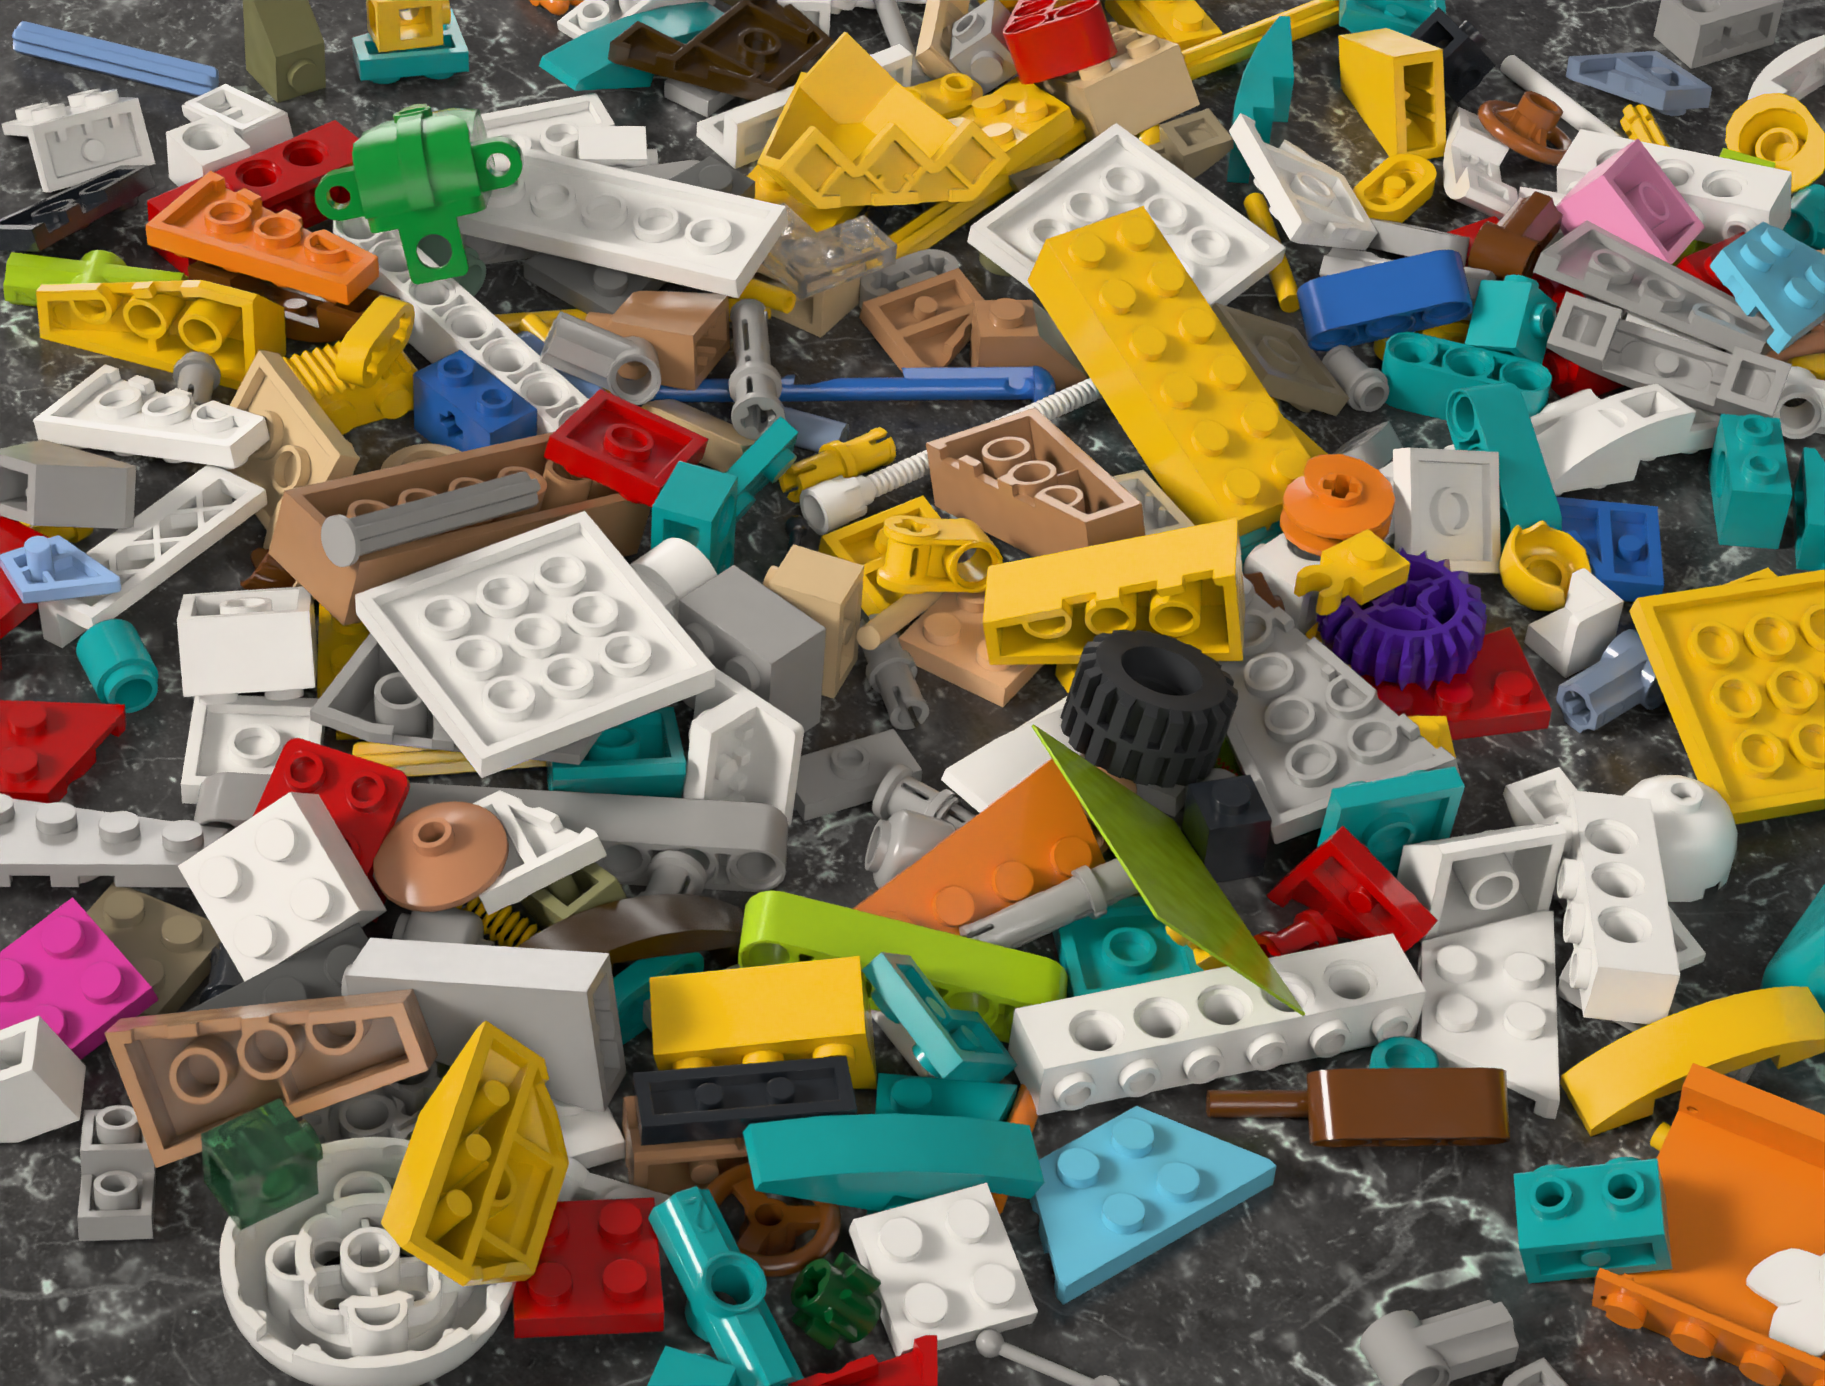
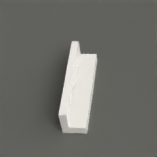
M898 44L875 54H870L903 87H910L912 53ZM794 86L697 122L696 136L735 169L758 160Z
M206 465L134 518V527L118 529L86 553L120 577V592L38 603L44 639L63 648L93 625L117 617L266 506V489L218 466Z

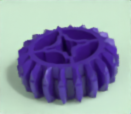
M1402 546L1397 552L1411 563L1406 583L1363 605L1358 604L1348 595L1341 599L1340 607L1335 612L1322 616L1317 613V631L1320 632L1324 646L1345 664L1351 665L1352 670L1359 676L1367 674L1374 677L1376 687L1384 681L1396 683L1401 691H1403L1408 683H1416L1427 691L1434 680L1438 682L1442 680L1450 684L1454 674L1466 673L1473 659L1477 658L1478 651L1482 649L1487 615L1485 614L1486 605L1481 600V588L1469 584L1468 572H1452L1449 559L1435 562L1428 559L1426 550L1417 556L1407 554Z

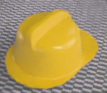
M1782 93L1762 94L1747 100L1733 113L1726 128L1725 141L1728 149L1775 162L1776 169L1791 171V194L1809 187L1822 176L1825 171V133L1807 108L1796 98Z

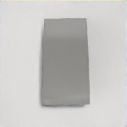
M114 1105L104 1109L84 1110L80 1145L81 1185L77 1216L79 1241L153 1239L156 1167L134 1109L126 1105Z

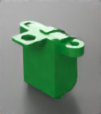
M414 104L394 113V120L383 122L363 132L362 137L353 143L352 157L354 166L335 169L326 173L316 188L315 202L319 211L331 220L344 221L365 216L371 233L398 229L410 279L414 284L419 285L467 274L469 263L457 217L485 210L493 190L505 188L515 183L522 172L524 156L519 145L512 139L502 136L487 137L479 109L449 108L432 112L431 107L427 106V104ZM501 153L507 156L510 161V167L505 171H496L493 154ZM334 186L346 188L350 193V201L345 204L336 203L330 197V189ZM437 234L446 238L452 248L451 259L440 267H430L424 264L417 253V245L423 237Z

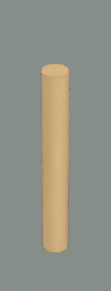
M944 592L905 594L859 628L856 635L859 645L866 650L877 648L930 608Z

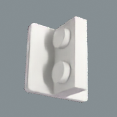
M716 668L715 687L696 694L694 717L689 730L690 743L683 798L768 804L781 810L787 817L788 826L791 825L804 736L803 726Z

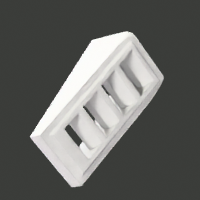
M227 84L189 100L181 106L183 115L191 122L216 114L251 147V155L293 138L287 112Z

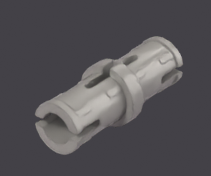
M878 614L869 615V620L873 619ZM863 619L860 621V628L866 624ZM896 633L873 650L862 648L868 662L866 676L873 690L881 694L891 725L900 730L915 728L908 712L910 706H912L919 723L925 722L930 710L915 680L918 669L910 653L902 649Z

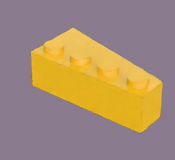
M1238 517L988 566L983 629L989 665L1078 664L1083 648L1088 641L1093 642L1094 637L1101 633L1112 634L1113 630L1123 629L1134 632L1137 630L1150 631L1155 634L1176 638L1183 643L1200 649L1203 654L1216 661H1243L1245 594Z

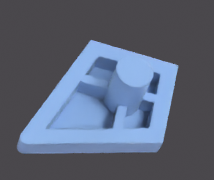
M60 535L51 538L34 536L25 542L24 547L0 554V566L24 604L101 596L121 591V582L118 575Z

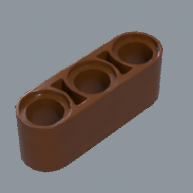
M1484 1067L1327 1069L1307 1073L1310 1145L1485 1146L1510 1141L1507 1075L1504 1069Z

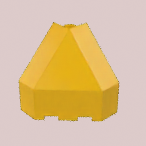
M843 32L808 73L801 72L757 164L797 202L817 209H829L844 206H888L919 204L923 202L975 201L1008 164L1011 158L973 120L965 119L957 128L899 84L847 32Z

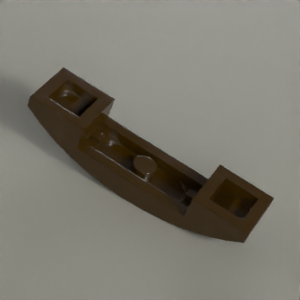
M689 894L639 896L603 904L577 913L535 934L518 947L609 953L611 969H613L614 963L708 951L726 969L738 964L744 910L727 902L705 896Z

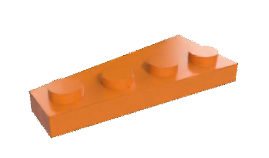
M211 170L145 225L147 245L173 252L179 257L193 258L213 264L229 272L243 273L266 280L279 287L292 288L319 296L332 303L349 305L379 278L378 256L325 229L311 232L303 228L302 217L287 209L276 214L262 207L261 196L246 188L236 193L225 187V178Z
M1051 757L1024 780L989 804L978 815L943 839L932 850L905 868L853 909L960 936L959 927L971 924L1021 900L1070 879L1072 877V870L1086 865L1092 869L1106 862L1079 799Z

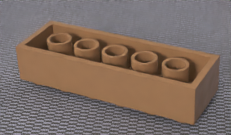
M550 432L284 490L269 554L333 617L345 626L362 622L356 615L355 594L583 511L590 516L623 557L637 554L651 507L627 501L617 491L592 479L576 477L568 473L562 465L544 458L549 436L553 433ZM523 471L527 472L531 479L535 478L540 483L541 489L537 492L538 503L533 508L359 556L356 563L351 566L338 567L333 564L322 546V525L328 517L341 514L347 518H352Z

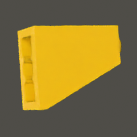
M1388 28L1338 35L1341 89L1388 156L1412 154L1425 159L1444 157L1446 118L1443 49Z

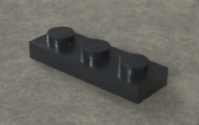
M847 1056L633 1073V1096L641 1146L744 1137L743 1131L752 1123L816 1116L857 1115V1105Z

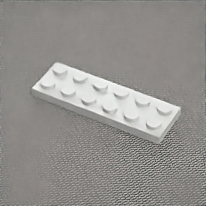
M520 147L524 156V165L517 181L508 187L493 190L485 210L457 217L461 234L735 298L740 297L788 225L786 206L525 147ZM501 153L493 154L496 171H505L510 167V161L507 156Z

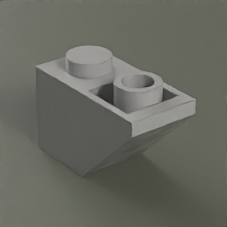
M43 439L0 449V516L33 526L112 529L134 527L135 465Z

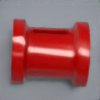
M1307 909L1296 914L1293 924L1275 933L1266 930L1253 936L1267 958H1271L1270 955L1276 957L1338 944V939L1332 925L1324 919L1320 912L1314 909Z

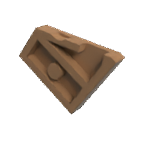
M956 268L863 302L859 318L901 372V367H947L971 340L974 300H984V298L963 272Z

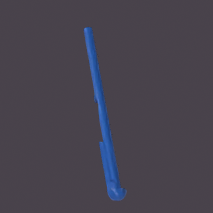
M1035 365L1028 367H901L904 377L836 378L811 384H793L795 374H788L781 377L782 391L778 399L781 402L1031 400V403H1034L1056 392V385L1049 371ZM704 379L695 391L660 385L659 391L650 400L675 399L680 402H734L730 397L729 379Z

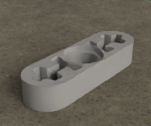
M1369 218L1378 232L1368 246L1369 248L1408 257L1437 250H1454L1460 253L1463 265L1465 266L1470 237L1405 223Z

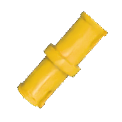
M878 427L844 443L835 440L823 444L817 454L791 465L779 478L781 489L784 493L798 486V490L790 492L787 496L790 501L796 503L800 502V495L803 490L825 480H831L840 475L843 478L857 477L880 466L889 465L896 457L894 441L890 437L876 444V440L886 437L888 433L885 429Z

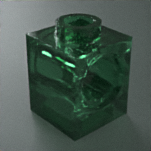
M280 1098L201 1133L204 1183L240 1231L319 1194L317 1162L323 1159V1150L318 1135L308 1121L301 1120L298 1122Z

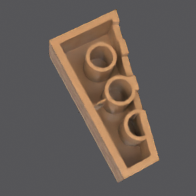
M413 989L120 1018L104 1033L156 1168L428 1071L438 1056Z

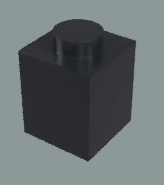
M1251 775L1188 784L1181 831L1216 883L1262 876L1272 819Z

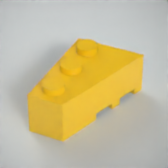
M860 956L649 977L653 1056L658 1071L847 1056L853 1089H877L872 1013Z

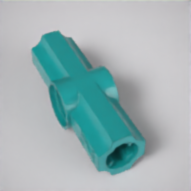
M695 1186L674 1193L668 1200L655 1206L648 1219L688 1298L684 1312L687 1324L695 1335L710 1343L719 1362L736 1366L735 1386H788L789 1383L803 1379L804 1377L764 1300L767 1287L764 1271L755 1260L740 1252L710 1190H701ZM713 1291L728 1294L733 1297L738 1305H731L721 1301Z

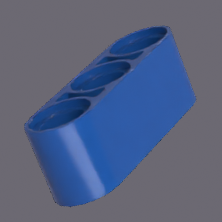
M1454 250L1431 251L1319 277L1304 283L1297 290L1307 343L1311 349L1316 351H1330L1339 345L1351 347L1390 338L1401 332H1416L1451 324L1466 318L1473 310L1462 257L1459 252Z

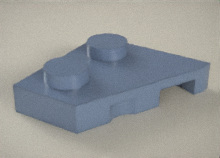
M1658 51L1569 56L1566 71L1568 79L1652 107L1661 114L1680 116L1686 113V109L1709 108L1712 87Z

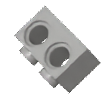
M1661 0L1654 37L1690 69H1694L1773 45L1784 0Z

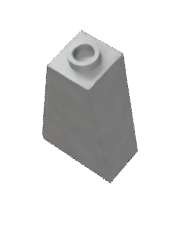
M370 938L353 964L348 965L344 971L341 986L342 996L413 989L438 1054L435 1059L437 1062L452 1066L477 1027L486 1020L545 1059L549 1076L545 1086L552 1099L590 1111L605 1112L627 1073L609 953Z

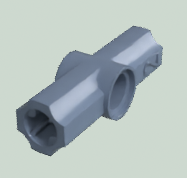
M1633 629L1623 631L1615 637L1607 646L1599 662L1559 685L1556 702L1563 712L1564 721L1579 733L1587 729L1595 731L1638 704H1641L1646 709L1653 710L1666 702L1639 634Z

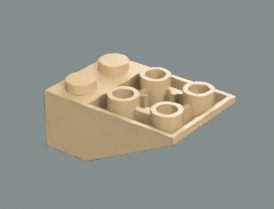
M1108 22L1118 51L1113 57L1100 64L1036 83L1038 87L1068 105L1071 113L1078 121L1080 119L1083 121L1086 128L1084 130L1085 142L1088 143L1116 123L1132 135H1136L1200 105L1179 44L1159 38L1156 35L1138 31L1135 28L1117 25V22Z

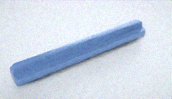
M27 21L20 22L12 34L13 49L17 53L197 97L219 87V71L213 66Z

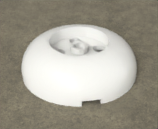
M390 1137L351 1138L321 1144L301 1151L272 1167L271 1178L249 1198L242 1195L226 1221L219 1250L220 1276L224 1297L231 1316L243 1336L260 1355L284 1373L313 1386L422 1385L454 1370L474 1355L494 1334L509 1308L516 1281L463 1287L402 1249L381 1225V1220L392 1192L389 1182L383 1176L397 1178L410 1140ZM400 1253L410 1257L400 1258ZM340 1256L339 1265L323 1266L330 1260Z

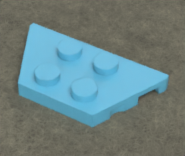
M1763 221L1724 247L1709 265L1722 284L1733 293L1735 301L1747 316L1755 317L1760 311L1774 329V332L1766 342L1778 354L1825 320V255L1796 240L1780 228L1771 226Z
M1139 1106L1133 1107L1039 1159L1045 1183L1030 1199L1032 1210L1039 1215L1038 1232L1044 1253H1049L1055 1273L1054 1290L1057 1299L1063 1305L1273 1185L1276 1165L1268 1158Z

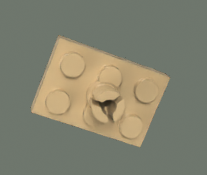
M259 350L230 406L265 417L270 440L250 455L245 464L227 471L266 489L267 505L256 512L255 515L267 530L276 505L283 497L284 490L353 476L360 457L354 451L352 443L343 437L280 354Z

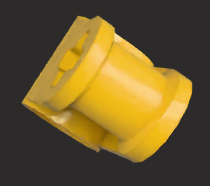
M908 515L892 516L884 521L883 532L888 537L885 565L877 570L876 580L877 584L882 588L902 594L983 592L986 590L988 566L1002 564L1003 557L980 526L972 520L964 518L931 519ZM976 548L975 553L970 559L958 563L960 556L965 551Z

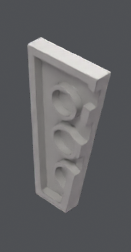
M0 793V887H11L12 876H50L51 887H79L80 883L92 881L99 876H113L116 887H190L178 866L226 835L228 829L202 826L191 820L167 821L139 817L128 811L110 813L75 808L73 805L64 802L47 804L12 799L10 796Z

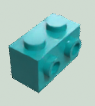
M1618 1157L1609 1160L1605 1164L1571 1168L1564 1165L1551 1164L1539 1167L1533 1172L1514 1174L1519 1251L1529 1284L1596 1277L1600 1267L1618 1275L1672 1269L1666 1196L1657 1158L1640 1160L1635 1157Z

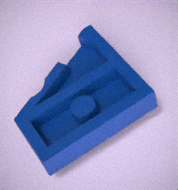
M1556 497L1562 516V531L1569 533L1586 549L1592 575L1624 602H1634L1639 597L1662 594L1664 578L1658 506Z

